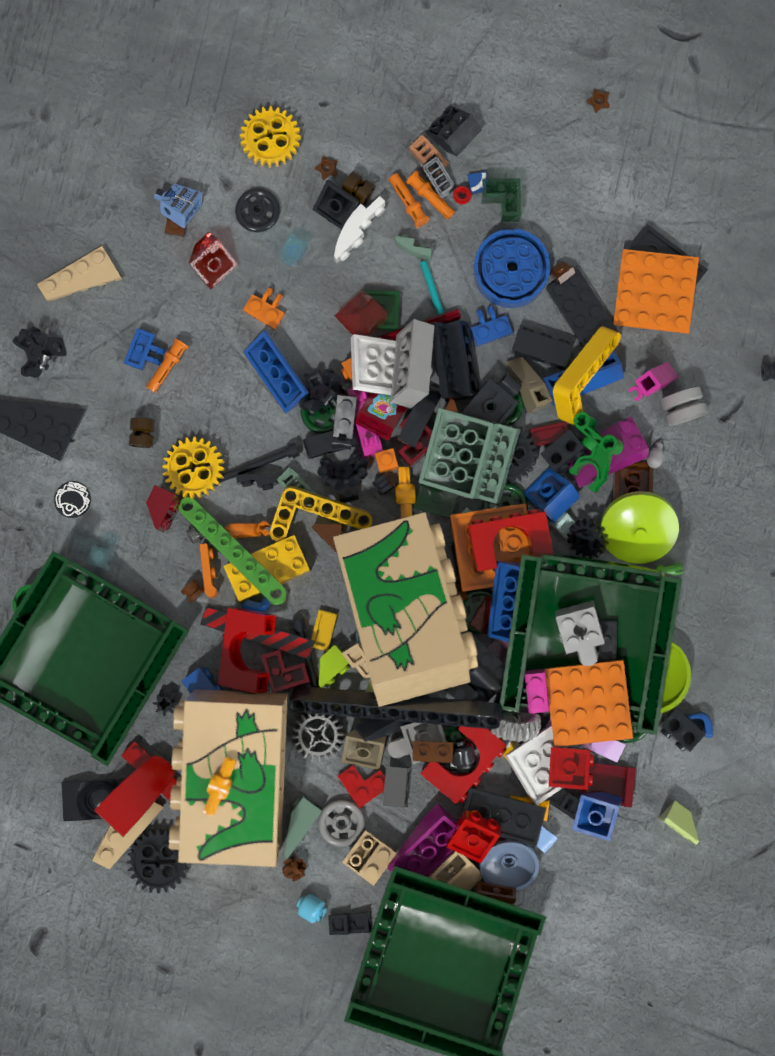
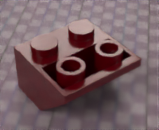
M154 485L146 504L155 529L164 533L165 530H169L172 524L171 517L173 513L178 512L181 503L179 502L180 498L175 494Z

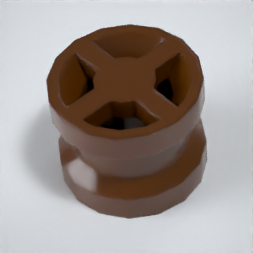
M195 579L181 590V593L188 597L190 603L196 601L205 592L203 588L198 586V582Z

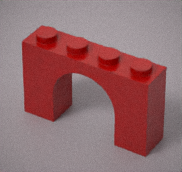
M539 509L528 511V515L521 516V513L509 514L507 519H502V516L492 517L490 522L483 523V519L471 521L472 525L467 526L475 572L497 568L493 542L496 534L506 527L516 528L526 536L530 553L553 554L546 512H540Z
M227 608L218 685L255 694L267 692L269 673L247 667L242 660L240 647L243 638L248 633L274 635L277 615L243 608Z
M458 727V730L468 737L479 750L480 760L472 771L458 774L450 771L441 762H429L420 774L455 804L458 801L463 802L468 796L467 791L471 786L475 788L482 780L480 778L481 774L484 771L488 773L494 766L492 761L496 757L500 758L507 750L505 748L507 743L502 738L492 734V731L489 729Z

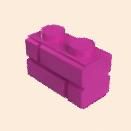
M545 669L525 671L529 713L549 712Z

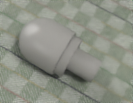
M655 443V447L649 451L647 464L651 468H658L662 464L664 453L662 451L663 444Z

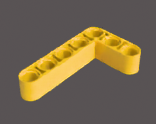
M601 326L558 379L553 388V396L560 420L574 425L575 415L583 412L580 393L618 346L621 338L619 332Z
M287 486L282 492L270 528V537L275 541L285 539L296 508L358 529L371 527L372 516L367 510L295 486ZM288 491H293L296 493V498L289 500L285 494ZM306 497L314 499L315 502L312 506L304 504ZM330 503L333 509L330 512H325L322 510L323 504ZM287 509L290 512L289 517H281L279 514L280 510ZM348 509L351 515L348 518H343L340 512ZM366 515L369 518L368 523H359V517ZM281 527L284 533L281 536H277L273 532L274 528Z

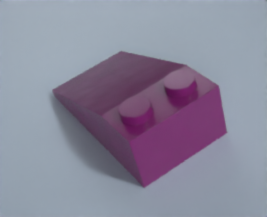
M632 417L615 423L600 432L602 436L612 435L620 439L624 445L620 454L612 456L608 475L648 457L649 447ZM589 449L585 451V455L587 456L592 454L591 450ZM574 460L571 464H569V465H570V468H572V467L574 466V464L576 463V460ZM589 464L580 470L579 475L572 474L577 486L581 488L596 480L597 470L594 465Z
M437 804L424 816L387 866L388 870L392 872L393 867L397 866L428 877L455 852L446 847V842L455 831L458 820L440 804Z

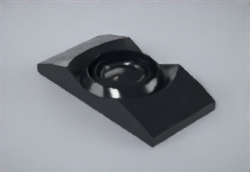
M126 778L62 782L63 821L102 819L94 810Z

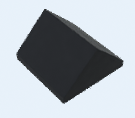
M328 179L312 210L342 230L351 214L359 206V200Z

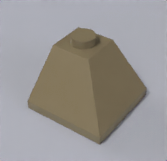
M356 729L347 733L342 763L379 770L386 736L364 742Z

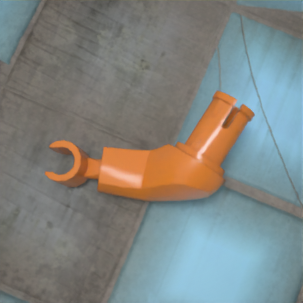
M262 521L259 524L232 523L224 527L234 539L261 536V533L267 536L270 533L264 529L270 527L266 521Z

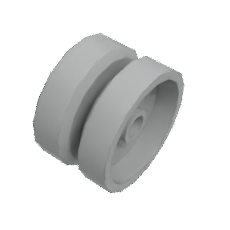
M700 387L681 390L660 400L662 410H674L665 417L668 426L679 425L709 413L706 403H695L703 397Z

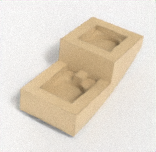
M356 643L342 651L343 656L351 667H356L365 680L368 679L370 674L362 645Z

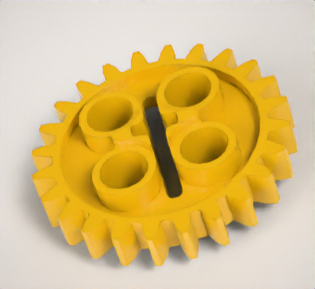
M272 106L269 107V111L262 107L261 113L255 110V116L249 114L250 121L244 120V124L247 127H241L243 134H240V139L243 141L240 143L241 146L245 147L243 149L244 153H249L248 159L254 157V164L261 161V167L265 163H268L269 168H271L272 163L279 167L280 161L285 165V158L292 160L291 153L297 154L294 147H300V143L297 142L301 140V135H298L300 128L296 127L298 125L297 121H292V115L286 117V110L280 113L279 107H277L276 111H273ZM275 123L282 124V127L279 129H274L273 125ZM258 127L264 129L262 133H255L254 131ZM268 135H272L273 139L269 140ZM279 141H285L286 145L283 147H279L277 143ZM262 145L268 146V149L266 151H260L259 147Z
M187 437L186 443L179 440V447L172 445L174 451H167L170 458H164L168 464L162 466L167 470L163 475L169 477L165 482L167 484L172 483L170 489H176L175 493L177 495L183 491L182 496L184 498L189 494L190 498L194 499L195 494H197L201 499L203 492L209 496L208 490L215 491L213 485H220L217 479L224 478L220 472L225 471V468L220 465L225 462L223 459H218L222 454L220 452L215 453L218 448L216 446L211 448L212 443L210 441L205 444L204 438H201L198 442L197 438L194 437L191 442ZM204 452L205 458L202 461H197L198 454ZM181 457L187 458L184 465H179L178 463ZM193 464L197 466L194 472L190 470L193 468ZM203 471H209L207 479H201ZM190 475V481L187 484H183V477Z

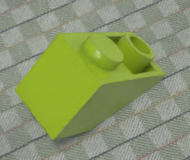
M336 645L320 657L319 686L321 688L324 686L328 688L336 681L334 677L338 673L343 675L350 669L348 661Z

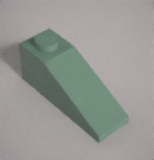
M305 796L302 799L297 798L291 806L294 810L291 813L284 853L286 859H288L322 812L320 807Z

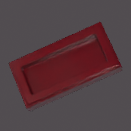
M565 421L529 429L530 437L534 439L532 445H536V447L550 445L569 429Z

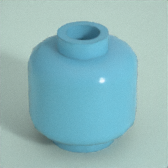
M308 894L305 897L302 896L296 905L298 907V915L310 923L320 922L327 911L325 902L313 894Z

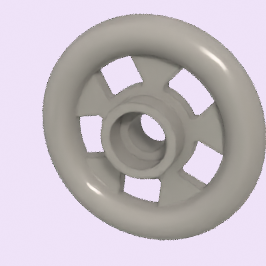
M336 800L329 803L322 810L318 822L319 830L322 837L331 845L337 847L350 846L357 842L363 834L365 818L361 809L353 802ZM345 808L352 811L350 817L343 814ZM335 809L338 814L331 819L328 815ZM341 819L346 822L343 827L338 825V821ZM351 821H357L356 830L350 829ZM332 824L335 830L331 834L327 830V826ZM339 833H348V838H339Z

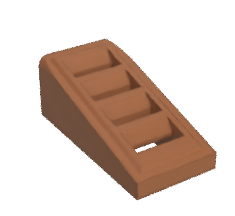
M423 135L409 147V152L422 165H425L433 155L438 157L444 168L449 165L445 158ZM423 144L424 147L418 152L417 149ZM427 150H429L430 152L425 157H423L422 155ZM431 167V168L428 169V170H429L430 172H432V171L435 170V169H434L433 167Z

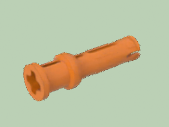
M415 171L407 179L406 184H410L417 191V195L427 199L446 220H449L456 213L431 188V183L426 182L419 175V171Z
M399 173L392 175L388 181L406 206L407 215L411 216L416 228L423 226L430 220L429 216H426L421 209L422 205L415 201Z
M175 338L169 351L165 352L163 362L146 387L156 393L175 363L180 362L179 358L185 349L188 350L189 347Z

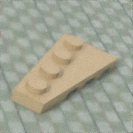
M103 246L37 285L45 299L49 302L78 291L88 290L91 287L102 286L111 281H118L122 278Z
M154 802L124 838L109 825L91 860L110 869L164 807Z

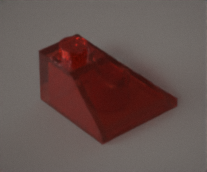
M210 232L194 245L189 260V265L210 290L238 266L222 243Z
M363 290L334 315L351 335L369 336L388 319V313L375 299Z

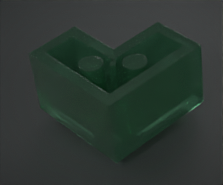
M520 178L482 179L481 204L500 203V222L520 221Z

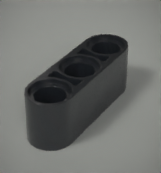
M354 425L351 448L361 444L356 425ZM333 431L303 440L308 459L345 450V447H332ZM339 433V439H346L347 434Z

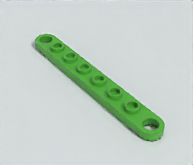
M186 497L180 501L181 504L178 508L180 513L270 603L279 605L285 602L287 598L285 588L195 499ZM191 503L193 508L190 511H184L185 504ZM275 590L282 592V595L277 599L271 596Z

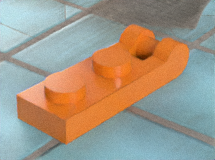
M207 543L200 544L205 594L210 598H215L218 595V590L213 584V578H216L215 567L211 566V559H214L213 548H209Z

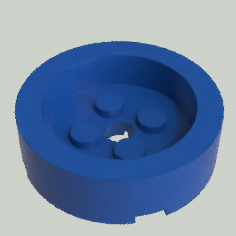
M521 229L500 230L487 237L476 253L473 267L475 284L480 293L491 303L504 308H518L533 302L544 290L550 274L549 254L544 244L533 234ZM510 262L516 263L517 270L508 271L507 264Z

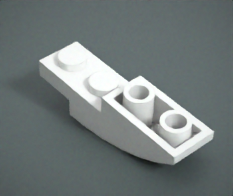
M380 196L367 209L360 204L345 223L335 248L334 260L336 263L347 259L350 255L349 251L354 247L358 248L362 244L364 232L361 229H367L372 223L371 220L375 216L379 217L384 212L385 200Z

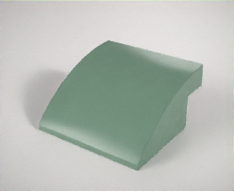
M439 408L418 483L471 499L479 498L495 504L500 503L520 429Z

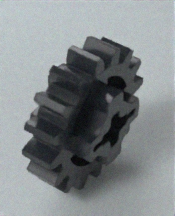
M583 518L581 521L577 520L569 527L570 531L567 533V536L570 539L567 542L572 543L571 550H577L576 555L581 553L582 557L586 558L588 556L593 559L594 557L598 558L606 550L609 542L605 539L608 535L603 534L605 528L600 529L599 522L593 524V519L587 522L586 518Z

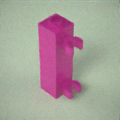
M666 362L650 369L635 380L637 385L631 387L628 392L637 390L639 394L634 400L638 401L644 395L647 397L664 389L679 378L670 363Z
M352 385L350 386L351 389L347 391L348 395L357 396L356 420L361 407L369 395L366 391L353 390ZM356 424L364 457L375 456V453L383 451L380 437Z

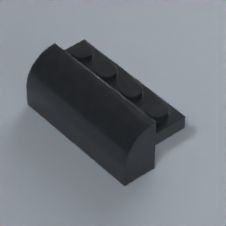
M458 320L447 324L440 322L431 323V325H434L433 354L436 358V373L439 378V392L442 399H445L446 402H449L450 399L454 401L471 399L478 392L479 384L469 322Z
M472 635L477 652L478 667L469 669L470 682L467 684L481 698L488 702L503 686L505 664Z

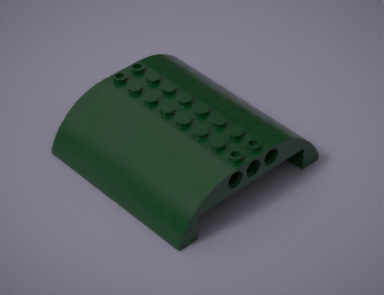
M52 550L0 636V703L89 752L92 758L108 766L189 630L134 596Z
M522 554L500 699L502 709L519 712L520 707L528 708L525 671L582 664L577 651L566 654L555 611L594 601L599 620H618L617 660L624 661L631 725L637 726V732L657 735L682 579L662 571L617 562L560 554Z
M394 866L366 946L344 1022L445 1056H503V1044L537 936H541L546 916Z

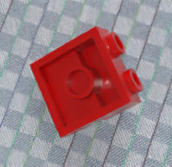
M551 747L548 787L588 790V785L592 786L593 774H589V766H593L594 754H590V750Z
M465 810L456 823L455 831L446 842V847L482 863L500 837V826L494 819L486 820L482 818L481 814L475 810L471 812Z

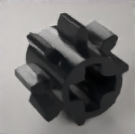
M164 692V697H161L157 694L158 701L153 702L158 707L155 712L163 711V716L167 715V711L174 713L172 708L178 705L173 702L175 695L168 697V692ZM165 698L167 702H170V706H166V709H164V706H161V702H164Z

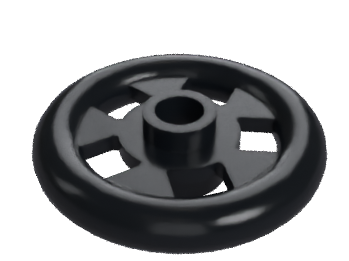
M255 188L246 191L239 197L235 206V215L239 224L246 230L256 233L264 232L272 228L278 221L280 205L277 198L271 192ZM255 196L257 201L249 204L248 199ZM264 198L270 201L268 206L261 202ZM256 207L261 208V211L255 212L254 209ZM248 208L249 216H243V209ZM267 211L272 213V216L269 220L264 218L267 214ZM252 219L260 220V224H251Z

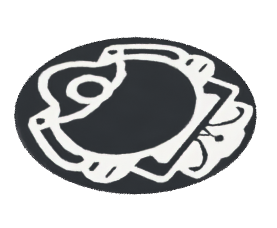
M75 481L62 484L54 496V504L57 511L68 518L82 516L89 509L91 503V495L87 487Z

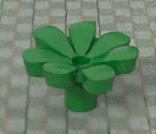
M450 726V730H444L447 742H453L454 744L456 739L468 738L456 726Z

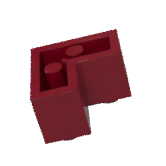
M408 417L399 424V428L401 431ZM427 425L415 448L406 444L398 451V455L410 468L417 464L427 453L432 431Z
M280 650L261 655L265 671L269 673L268 681L272 693L310 682L305 663L286 668Z

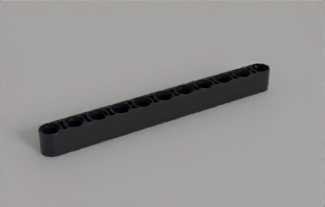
M307 686L295 687L289 701L290 709L295 712L483 729L498 728L503 711L501 705L493 702L423 696L379 707L375 692Z

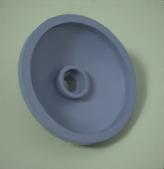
M506 840L493 845L482 863H480V871L486 883L515 887L516 891L527 887L535 880L539 871V860L535 851L527 844Z

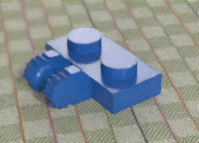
M491 305L487 307L491 318L489 322L485 323L483 312L480 309L476 310L480 325L471 327V332L477 347L513 334L507 315L496 319Z
M137 328L124 364L141 371L146 361L160 366L161 361L157 358L149 357V352L151 350L157 354L164 355L166 351L153 345L156 337L155 334Z

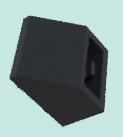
M450 106L430 125L426 134L447 153L457 157L482 129L472 114Z

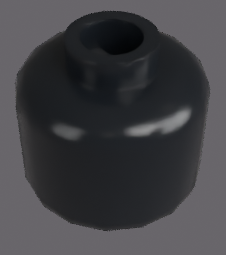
M464 738L454 740L452 764L458 769L471 767L476 760L472 742L465 741Z

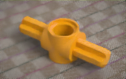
M405 466L398 468L399 485L395 487L396 504L400 505L401 519L412 516V504H415V486L410 484V468Z
M225 757L219 773L213 774L207 789L209 798L204 808V812L208 815L214 816L221 799H226L233 783L230 776L236 764V760L233 758Z

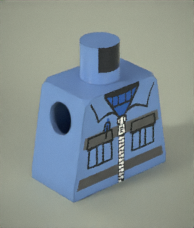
M173 184L167 192L158 188L154 195L155 199L161 201V214L182 228L187 226L202 205V192L178 184Z

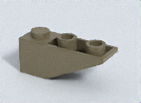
M523 357L505 363L510 375L522 385L519 392L529 414L546 408L553 401L545 383Z

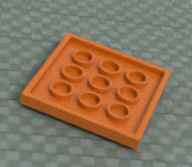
M623 249L613 324L615 326L689 334L699 257Z
M526 504L449 516L462 592L493 587L495 569L475 572L467 526L472 525L471 521L483 519V523L490 522V518L497 516L507 519L509 514L521 513V516L528 515ZM502 528L494 538L493 548L496 561L521 563L522 554L530 553L526 536L516 528Z
M623 660L597 662L592 666L579 664L545 668L554 747L633 739Z

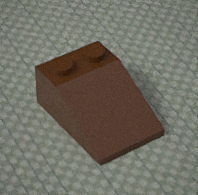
M638 461L614 472L611 503L618 497L631 492L645 491L653 493V468L647 462Z

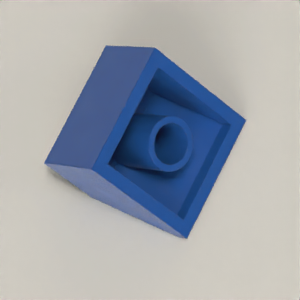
M548 468L524 491L527 500L536 509H539L540 512H546V518L553 523L581 497L569 481L551 468Z
M606 792L582 793L572 830L610 841L622 797Z

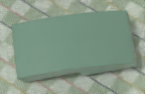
M402 234L395 237V245L414 257L431 261L432 249H429L428 246H414V239L409 235Z

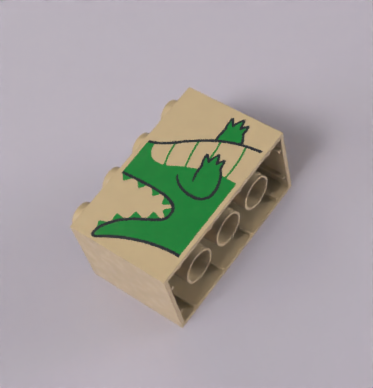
M425 512L333 537L378 706L469 683V669L478 667L477 652L471 632L460 634V632L467 631L466 614L461 596H454L457 595L454 583L456 580L451 561L446 557L445 541L440 524L437 523L429 526Z
M194 689L186 700L181 699L180 705L175 706L174 730H183V739L179 738L178 746L174 745L172 769L182 770V778H177V784L173 785L171 790V810H180V816H176L175 825L170 827L169 849L179 850V863L276 867L282 845L288 693L255 694L243 691ZM225 757L233 758L236 760V764L230 776L233 783L226 799H221L215 815H208L204 812V808L209 798L207 789L213 774L219 773Z

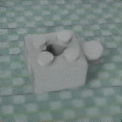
M594 601L556 610V620L566 654L577 651L579 660L583 665H594L598 659L595 646L605 644Z
M413 722L401 726L403 737L392 740L388 744V752L394 758L410 754L412 760L413 741H447L441 725ZM412 761L413 764H416V763L421 762V761Z

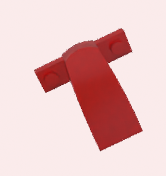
M135 741L121 755L135 771L94 810L123 838L161 794L171 802L172 786L177 784V780L174 778L175 773L170 763L156 755L151 757Z

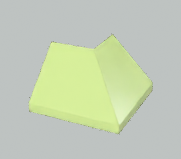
M674 801L659 816V819L688 841L697 845L699 840L691 812L677 801Z

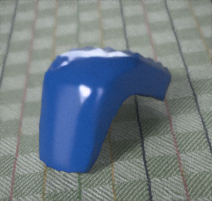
M264 597L262 602H252L246 599L241 607L243 609L265 612L269 609L270 601L266 597Z
M704 712L686 715L688 719H700L702 721L703 731L706 734L705 738L713 737V725L709 715Z

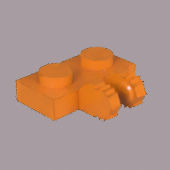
M269 287L262 299L252 294L243 308V312L276 330L285 316V313L277 309L283 295L278 294L273 304H268L267 301L273 293V289Z

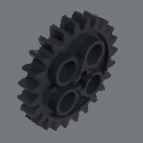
M523 427L519 428L520 433L512 458L519 466L516 467L511 462V469L508 472L505 485L508 484V480H511L513 485H515V479L522 482L521 476L528 477L526 471H533L530 464L537 463L532 459V457L538 456L536 452H532L537 447L536 445H530L534 439H527L529 432L522 434ZM523 450L525 456L522 459H517L515 457L516 451Z
M157 829L155 835L150 830L149 837L145 833L141 834L143 840L137 838L135 841L138 845L130 846L134 852L127 854L132 857L131 860L126 861V863L132 864L128 871L134 872L130 878L137 877L136 885L143 883L142 890L148 886L149 893H152L154 888H156L157 894L161 892L162 888L167 893L169 886L175 889V882L181 884L182 880L180 877H187L183 871L189 870L190 867L185 865V863L178 862L179 850H173L172 856L164 854V847L169 846L168 830L161 834V830ZM146 846L153 848V856L145 855L144 849ZM158 856H159L160 860H168V859H175V860H176L175 863L163 862V863L160 864V866H158V863H157V862H153V863H142L141 861H142V860H155V859L158 858ZM146 866L153 868V876L145 874L144 869ZM165 866L173 868L172 876H167L164 873Z

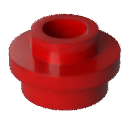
M459 186L454 190L453 199L457 204L465 205L471 200L472 193L468 187ZM464 193L466 197L461 199L459 194Z

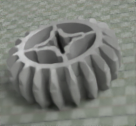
M520 707L519 712L503 710L500 726L489 730L498 738H503V740L527 742V740H533L539 734L541 729L540 715L529 713L528 708Z
M308 713L309 718L301 715L304 721L303 723L298 720L296 721L300 728L294 727L293 731L298 732V735L292 736V739L298 738L299 741L293 745L301 746L297 752L301 753L304 750L303 758L311 754L310 761H314L315 756H318V762L322 761V755H324L326 760H329V752L332 756H335L336 754L333 749L335 748L338 751L341 749L336 745L337 742L344 743V740L338 739L339 736H344V732L338 733V729H341L343 725H335L339 719L336 718L332 721L333 715L326 717L325 714H315L312 716V713ZM314 719L324 720L317 729L307 725L308 722ZM329 724L334 730V741L330 740L325 734ZM322 727H324L321 734L324 739H322L321 741L319 739L318 741H315V743L313 744L315 740V735L313 734V732L315 730L318 732V730H321ZM303 730L311 735V742L308 747L304 744L302 738ZM319 742L330 746L325 751H312Z

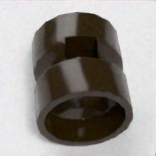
M354 171L349 174L342 185V189L358 199L359 204L363 206L368 202L376 188L375 184L367 179L363 181V177Z
M131 418L130 430L132 433L129 434L128 445L137 448H153L154 436L151 433L155 431V420Z

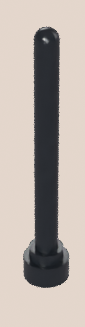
M295 442L287 444L288 446L285 447V450L223 473L221 475L224 478H218L217 481L219 483L236 477L235 475L247 473L285 457L296 458L300 456Z
M302 618L291 621L292 629L299 636L306 638V619ZM312 656L309 660L304 658L312 687L320 688Z

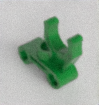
M579 412L575 415L573 422L586 435L581 443L591 450L592 454L579 457L569 472L577 476L584 466L594 465L597 470V478L589 486V490L597 493L600 487L607 481L612 456L620 454L624 445L620 439L612 435L602 436L595 430L596 419L585 412Z

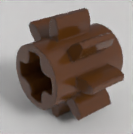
M294 855L283 861L282 872L287 879L292 878V881L295 882L305 876L306 864L302 859H297Z

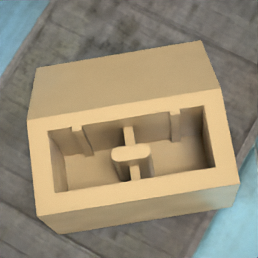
M365 830L342 863L374 886L397 854V851Z
M453 852L430 874V878L469 891L483 878L481 871L466 856L457 852Z

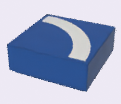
M487 172L468 174L469 188L472 194L489 192Z

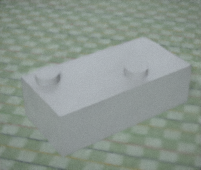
M413 319L396 335L391 403L412 408L429 394L430 377L432 374L431 360L434 325Z

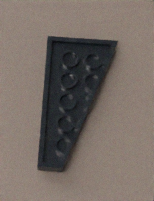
M0 399V433L61 462L86 410Z

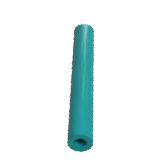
M422 261L420 266L437 315L443 314L444 310L427 261Z

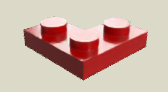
M352 765L337 776L359 808L384 791L385 776L381 770L364 781L357 769Z

